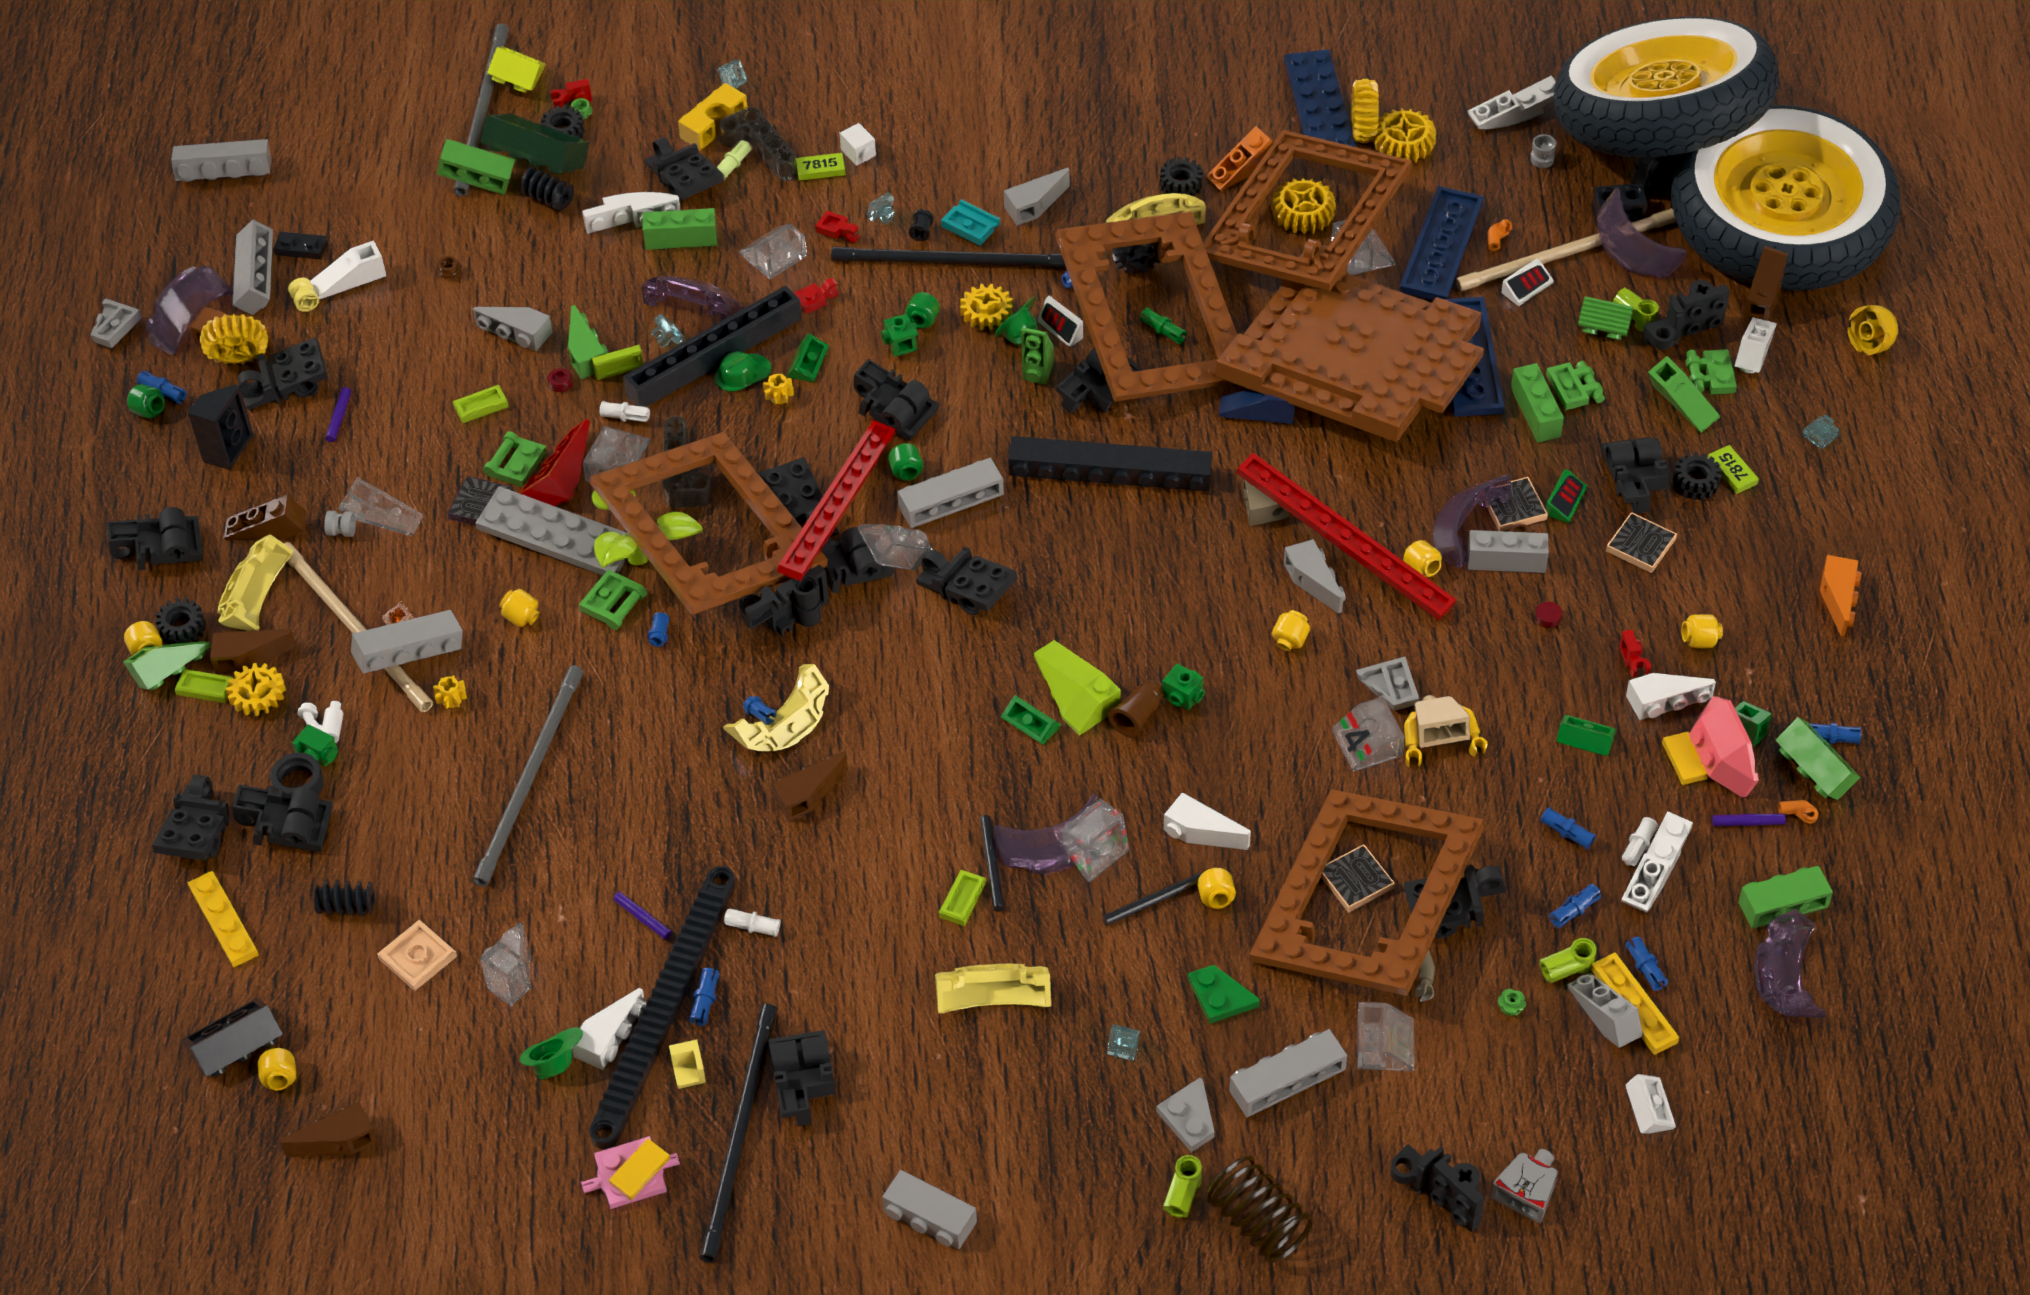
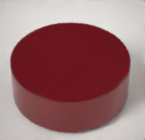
M554 369L547 376L548 386L554 392H565L572 387V375L567 369Z
M1543 602L1538 605L1535 619L1539 625L1552 628L1561 622L1562 609L1558 604Z

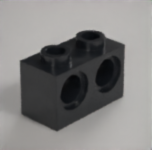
M1642 183L1599 186L1594 189L1592 205L1597 224L1634 222L1645 219L1647 200Z

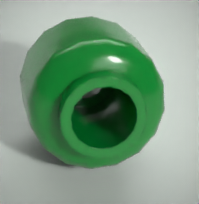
M919 292L911 297L905 314H907L911 323L914 322L917 328H928L934 324L940 311V304L933 295Z
M139 384L129 392L127 405L133 414L150 419L157 417L162 412L165 400L160 389Z
M903 443L890 451L888 460L892 473L897 479L910 481L921 474L924 464L920 451L915 445Z

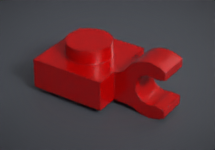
M588 79L565 83V89L550 91L554 108L555 106L561 108L567 102L571 106L574 100L580 98L592 102Z
M826 211L815 225L816 233L836 240L841 235L846 241L855 244L860 238V235L855 234L858 230L857 225L849 224L847 217L830 211Z
M829 278L820 287L814 283L795 291L794 294L800 299L801 309L807 314L826 306V299L839 295L836 289L838 284L834 278Z
M1633 630L1622 631L1619 648L1627 668L1630 667L1631 676H1637V668H1643L1646 675L1650 674L1651 663L1646 658L1640 656L1642 654L1640 639H1636Z

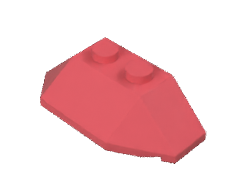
M1713 696L1700 714L1689 736L1708 776L1740 797H1747L1759 781L1758 774L1755 772L1752 743L1731 700Z

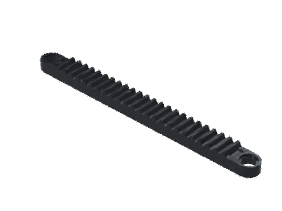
M718 866L711 869L701 890H698L697 898H694L693 907H690L689 915L685 918V924L681 926V933L677 935V941L673 943L672 952H669L668 960L664 963V969L660 971V978L656 980L655 988H652L651 997H648L647 1005L643 1008V1014L639 1016L638 1025L634 1027V1033L630 1036L629 1044H626L625 1053H622L621 1061L617 1063L616 1072H613L612 1080L608 1083V1089L604 1091L603 1100L599 1102V1108L589 1129L591 1141L599 1149L612 1148L619 1141L735 889L734 873L726 866ZM721 876L729 879L722 886L714 883L715 879ZM602 1128L612 1130L611 1136L605 1139L597 1137V1132Z

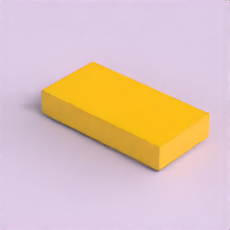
M1689 732L1663 738L1662 744L1682 785L1708 779L1707 771L1691 741Z
M647 1138L609 1179V1184L632 1201L670 1160V1155Z

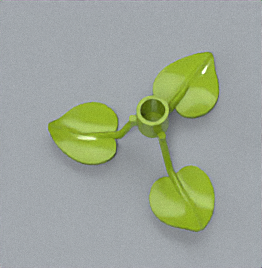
M594 490L592 494L594 505L603 510H610ZM630 490L631 493L635 496V491ZM670 512L657 519L658 527L668 540L681 539L703 532L702 526L696 520L682 512ZM606 532L599 535L594 542L595 556L602 568L625 558L632 565H642L648 561V558L629 534L628 536L626 534L621 536L617 532Z

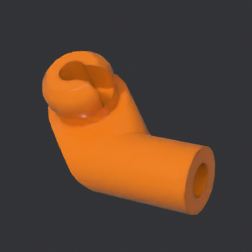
M1504 219L1489 228V250L1497 251L1500 249V239L1507 236L1512 229V223L1509 220Z
M1806 800L1781 801L1778 803L1779 814H1794L1805 823H1814L1819 817L1818 810Z

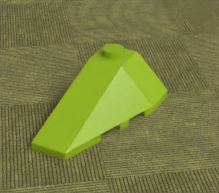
M1055 640L1034 653V658L1044 680L1049 685L1051 695L1059 707L1062 719L1079 736L1107 718L1109 711L1121 703V690L1103 672Z

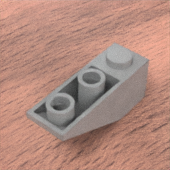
M1069 168L1004 190V207L1016 225L1039 218L1070 187Z
M530 307L473 308L476 326L482 330L497 334L503 339L518 343L524 348L537 351L553 333L550 316Z
M1314 539L1285 547L1284 565L1293 583L1338 614L1342 613L1343 601L1346 600L1345 592L1341 586L1338 587L1332 567L1327 566L1322 548L1317 547Z
M1592 973L1582 975L1567 984L1568 989L1603 1036L1620 1048L1643 1036L1638 1008Z

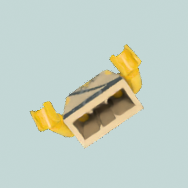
M1432 695L1425 696L1422 701L1415 703V712H1411L1404 723L1405 744L1409 747L1405 759L1408 767L1410 764L1409 758L1416 757L1419 760L1418 765H1421L1422 754L1417 749L1418 745L1420 748L1469 740L1471 737L1472 742L1469 747L1471 756H1476V746L1481 748L1483 754L1487 748V741L1478 735L1480 730L1473 711L1458 704L1449 696L1435 698Z

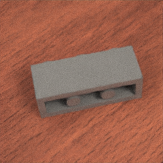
M1470 530L1468 570L1546 573L1549 554L1548 533Z
M902 1170L899 1171L882 1196L883 1209L890 1218L894 1220L901 1219L910 1224L917 1232H926L934 1236L944 1246L951 1245L960 1249L977 1223L975 1207Z

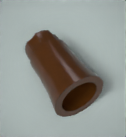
M1145 680L1140 686H1137L1126 699L1109 711L1108 718L1113 728L1128 738L1137 737L1148 718L1164 698L1165 693L1162 687L1154 680Z

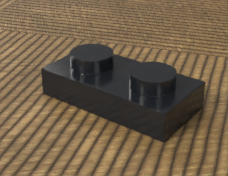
M279 232L273 249L277 256L321 260L327 245L326 236Z

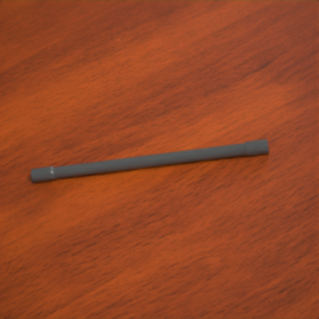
M502 23L497 24L495 28L493 44L466 144L478 148L495 83L492 80L493 75L487 72L496 48L505 46L509 33V27ZM456 180L453 191L457 196H466L470 184Z
M569 666L561 683V689L487 852L480 861L472 879L478 886L487 887L502 849L572 694L576 691L584 672L578 666Z

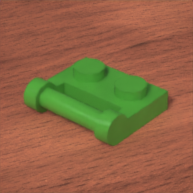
M508 431L503 437L504 442L492 460L483 467V472L489 477L523 487L546 455V446L520 438L514 432ZM512 447L516 448L504 469L500 468V464Z
M608 569L581 601L579 608L581 612L606 623L611 629L618 630L628 612L638 600H642L647 595V590L642 585ZM626 591L631 593L614 614L609 612Z

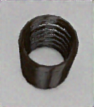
M1253 1156L1241 1157L1225 1167L1212 1182L1208 1190L1207 1201L1214 1208L1222 1206L1221 1216H1231L1230 1225L1232 1227L1241 1226L1240 1235L1242 1237L1250 1236V1246L1256 1247L1260 1245L1259 1255L1261 1257L1265 1256L1264 1260L1267 1263L1278 1262L1288 1256L1302 1243L1312 1227L1313 1217L1309 1213H1302V1206L1299 1203H1293V1197L1289 1193L1283 1194V1187L1280 1184H1274V1178L1270 1174H1264V1167L1260 1164H1255ZM1245 1161L1251 1162L1250 1165L1242 1167L1230 1175L1212 1196L1216 1186L1229 1171ZM1254 1169L1260 1172L1259 1175L1251 1177ZM1247 1171V1173L1244 1175L1241 1181L1233 1189H1231L1225 1195L1219 1197L1221 1192L1234 1179H1236L1238 1176ZM1266 1178L1269 1184L1261 1187L1263 1179ZM1257 1181L1248 1196L1237 1207L1226 1212L1233 1199L1246 1187ZM1273 1188H1276L1279 1194L1270 1197ZM1264 1191H1267L1258 1205L1246 1217L1235 1222L1239 1213L1248 1203ZM1282 1198H1286L1288 1200V1204L1279 1207ZM1276 1201L1263 1220L1245 1232L1250 1221L1262 1209ZM1292 1208H1296L1298 1214L1289 1217ZM1285 1211L1279 1222L1270 1232L1258 1241H1254L1267 1223ZM1307 1219L1308 1223L1298 1239L1284 1252L1270 1258L1269 1255L1280 1249L1294 1234L1300 1221ZM1288 1229H1290V1230L1285 1234V1236L1275 1245V1243L1278 1241V1239H1279Z

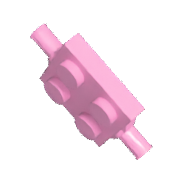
M650 1136L594 1153L598 1166V1177L581 1182L584 1194L601 1188L602 1192L607 1196L610 1209L665 1193L667 1191L663 1180V1169L680 1165L677 1153L670 1155V1160L632 1201L611 1186L609 1179L647 1138L651 1140Z

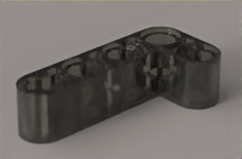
M748 107L720 121L721 141L724 146L733 148L742 140L749 142L780 180L789 181L796 177L795 153L760 110Z
M677 416L667 419L664 424L663 452L689 444L686 421ZM686 471L662 479L665 503L670 507H702L712 501L710 478L704 473H688Z

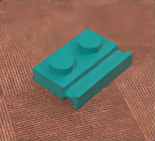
M962 199L959 201L958 206H954L941 219V227L979 246L994 232L995 227L1000 226V218Z

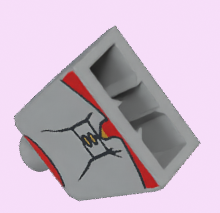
M1540 1149L1534 1158L1525 1153H1520L1494 1181L1491 1198L1541 1223L1558 1174L1556 1169L1550 1167L1554 1156L1544 1149Z

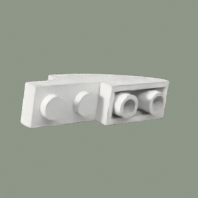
M1550 76L1514 95L1508 90L1468 110V114L1479 129L1501 128L1529 120L1544 113L1543 107L1554 102L1555 80Z
M638 192L603 198L604 205L583 210L582 212L585 229L588 234L629 222H634L636 228L643 226V212L676 211L681 209L677 195Z
M1667 811L1621 902L1646 913L1649 911L1681 854V849L1692 829L1693 822Z

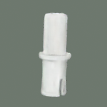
M602 401L600 416L618 418L622 422L627 420L647 422L650 418V409L648 407L629 405L628 402L618 404Z
M1649 817L1643 818L1635 834L1630 836V843L1622 856V860L1627 866L1637 865L1643 852L1649 849L1650 840L1658 828V823L1654 819Z
M728 909L724 917L726 925L747 929L751 934L754 931L777 937L781 923L779 919L760 916L755 911L753 914Z

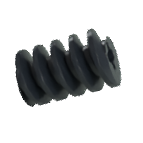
M532 166L523 175L521 190L525 196L538 200L549 207H554L559 211L564 210L571 203L574 196V186L572 184L568 185L565 180L560 181L558 177L552 178L551 174H545L542 170L537 171Z
M325 879L323 887H320L318 884L316 885L314 909L317 914H322L326 911L327 914L332 915L336 911L337 914L344 915L347 911L348 915L354 916L358 911L360 916H366L368 912L372 915L374 910L375 892L372 882H368L366 889H363L361 881L357 882L355 889H352L351 881L348 880L344 888H341L339 880L335 881L333 888L330 887L328 879Z

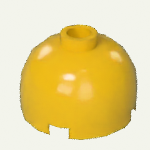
M1878 305L1862 306L1850 315L1849 320H1852L1851 327L1848 328V336L1851 344L1858 352L1863 350L1866 355L1878 354L1889 349L1895 342L1898 335L1897 320L1893 313L1885 307Z

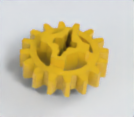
M980 284V289L971 287V293L965 292L964 298L960 300L961 316H964L965 323L971 321L972 328L980 325V330H983L985 326L993 330V325L999 327L1002 321H1005L1013 314V300L1009 298L1008 291L1002 293L1001 286L997 289L993 288V284H990L988 288H985L983 284Z
M253 663L251 669L243 666L242 673L234 672L236 679L228 680L230 687H227L226 691L230 705H234L237 712L243 709L245 715L254 711L255 716H258L260 710L269 713L268 707L273 706L277 708V700L284 699L282 692L286 691L282 675L277 673L275 667L268 669L266 663L261 668H258L256 663Z

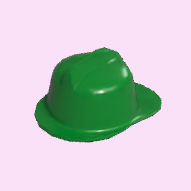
M1032 297L1016 313L1008 317L995 332V337L1001 338L1004 336L1011 343L1021 345L1022 327L1037 330V322L1030 311L1036 302V297Z
M731 352L723 357L720 367L715 373V382L722 390L728 392L739 391L767 378L771 373V364L767 358L759 354Z
M577 1027L566 1029L546 1041L529 1047L520 1055V1062L523 1065L531 1066L537 1077L542 1080L566 1071L572 1062L571 1049L583 1037L582 1029Z

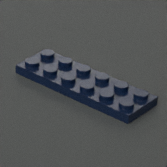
M1329 49L1284 54V65L1303 135L1356 147Z
M1441 186L1437 187L1401 281L1399 292L1430 300H1435L1436 297L1441 299L1449 298L1483 206L1484 196Z
M1484 297L1445 299L1481 312L1480 327L1469 343L1484 348L1483 357L1451 400L1454 417L1504 414V402Z

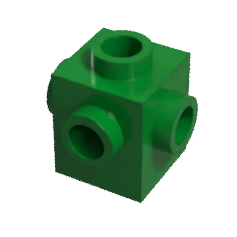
M907 314L883 320L884 330L881 331V337L884 345H889L894 357L917 351V327L914 322H910Z
M1176 663L1162 680V690L1165 693L1164 698L1173 705L1180 706L1189 711L1204 696V677L1200 676L1196 671L1189 670Z

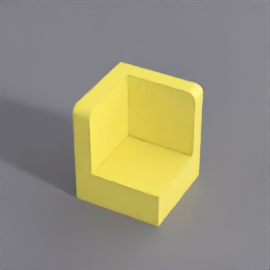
M697 1040L670 1045L669 1049L677 1087L685 1088L706 1083Z

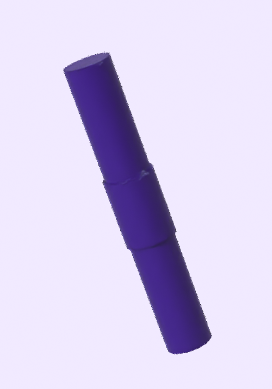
M347 387L342 388L325 437L328 442H335L351 395V390Z
M1785 814L1713 815L1712 823L1713 826L1785 825Z
M616 893L613 898L616 903L664 940L670 938L672 935L671 930L623 893Z

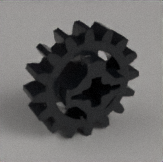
M1159 242L1112 248L1114 262L1117 263L1118 269L1123 268L1125 273H1128L1130 270H1133V274H1137L1138 270L1146 273V268L1154 269V263H1161L1158 258Z

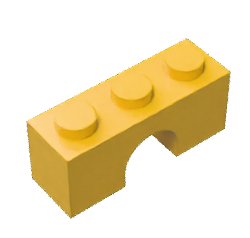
M724 83L705 100L698 103L689 113L681 117L678 121L680 138L691 145L695 143L698 149L702 150L716 138L715 120H725L733 124L748 112L746 95Z

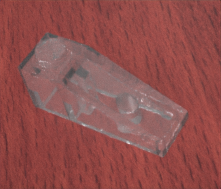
M356 477L338 507L342 512H354L356 520L410 536L414 534L424 516L359 477Z

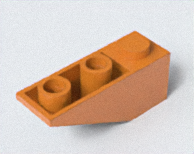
M1255 126L1206 176L1207 179L1220 191H1223L1247 178L1253 173L1272 146V140Z
M1827 555L1822 573L1820 592L1840 635L1845 637L1847 626L1853 627L1855 612L1851 611V606L1856 607L1858 592L1854 591V586L1859 587L1862 572L1857 571L1858 560Z

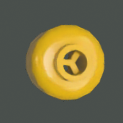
M1419 540L1407 547L1403 561L1428 578L1440 570L1442 556L1440 551L1426 541Z
M522 589L508 591L499 605L502 608L501 615L517 627H523L527 623L532 625L540 614L537 611L538 600Z
M1290 610L1288 613H1282L1272 631V636L1277 641L1276 645L1285 651L1301 648L1310 631L1307 617L1293 610Z
M1690 615L1687 621H1684L1682 624V639L1691 648H1713L1717 644L1718 639L1722 638L1723 627L1721 623H1718L1714 615Z
M147 621L132 624L124 634V642L131 655H134L144 647L162 645V639L152 623Z
M1212 868L1203 872L1199 877L1197 885L1200 897L1207 907L1221 909L1234 900L1236 891L1232 876L1227 870Z
M272 1048L260 1056L258 1072L262 1085L268 1089L282 1090L294 1082L296 1079L295 1058L291 1052L282 1048Z

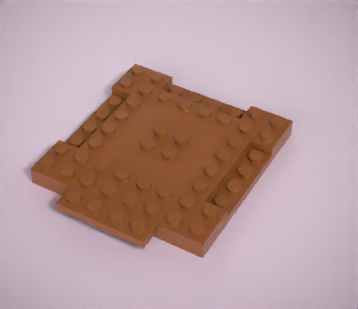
M1347 267L1331 291L1282 279V286L1245 333H1238L1216 361L1215 377L1265 395H1272L1286 400L1295 406L1398 442L1422 407L1443 413L1483 357L1484 348L1469 343L1480 327L1481 312L1438 297L1432 303L1349 275L1347 274Z

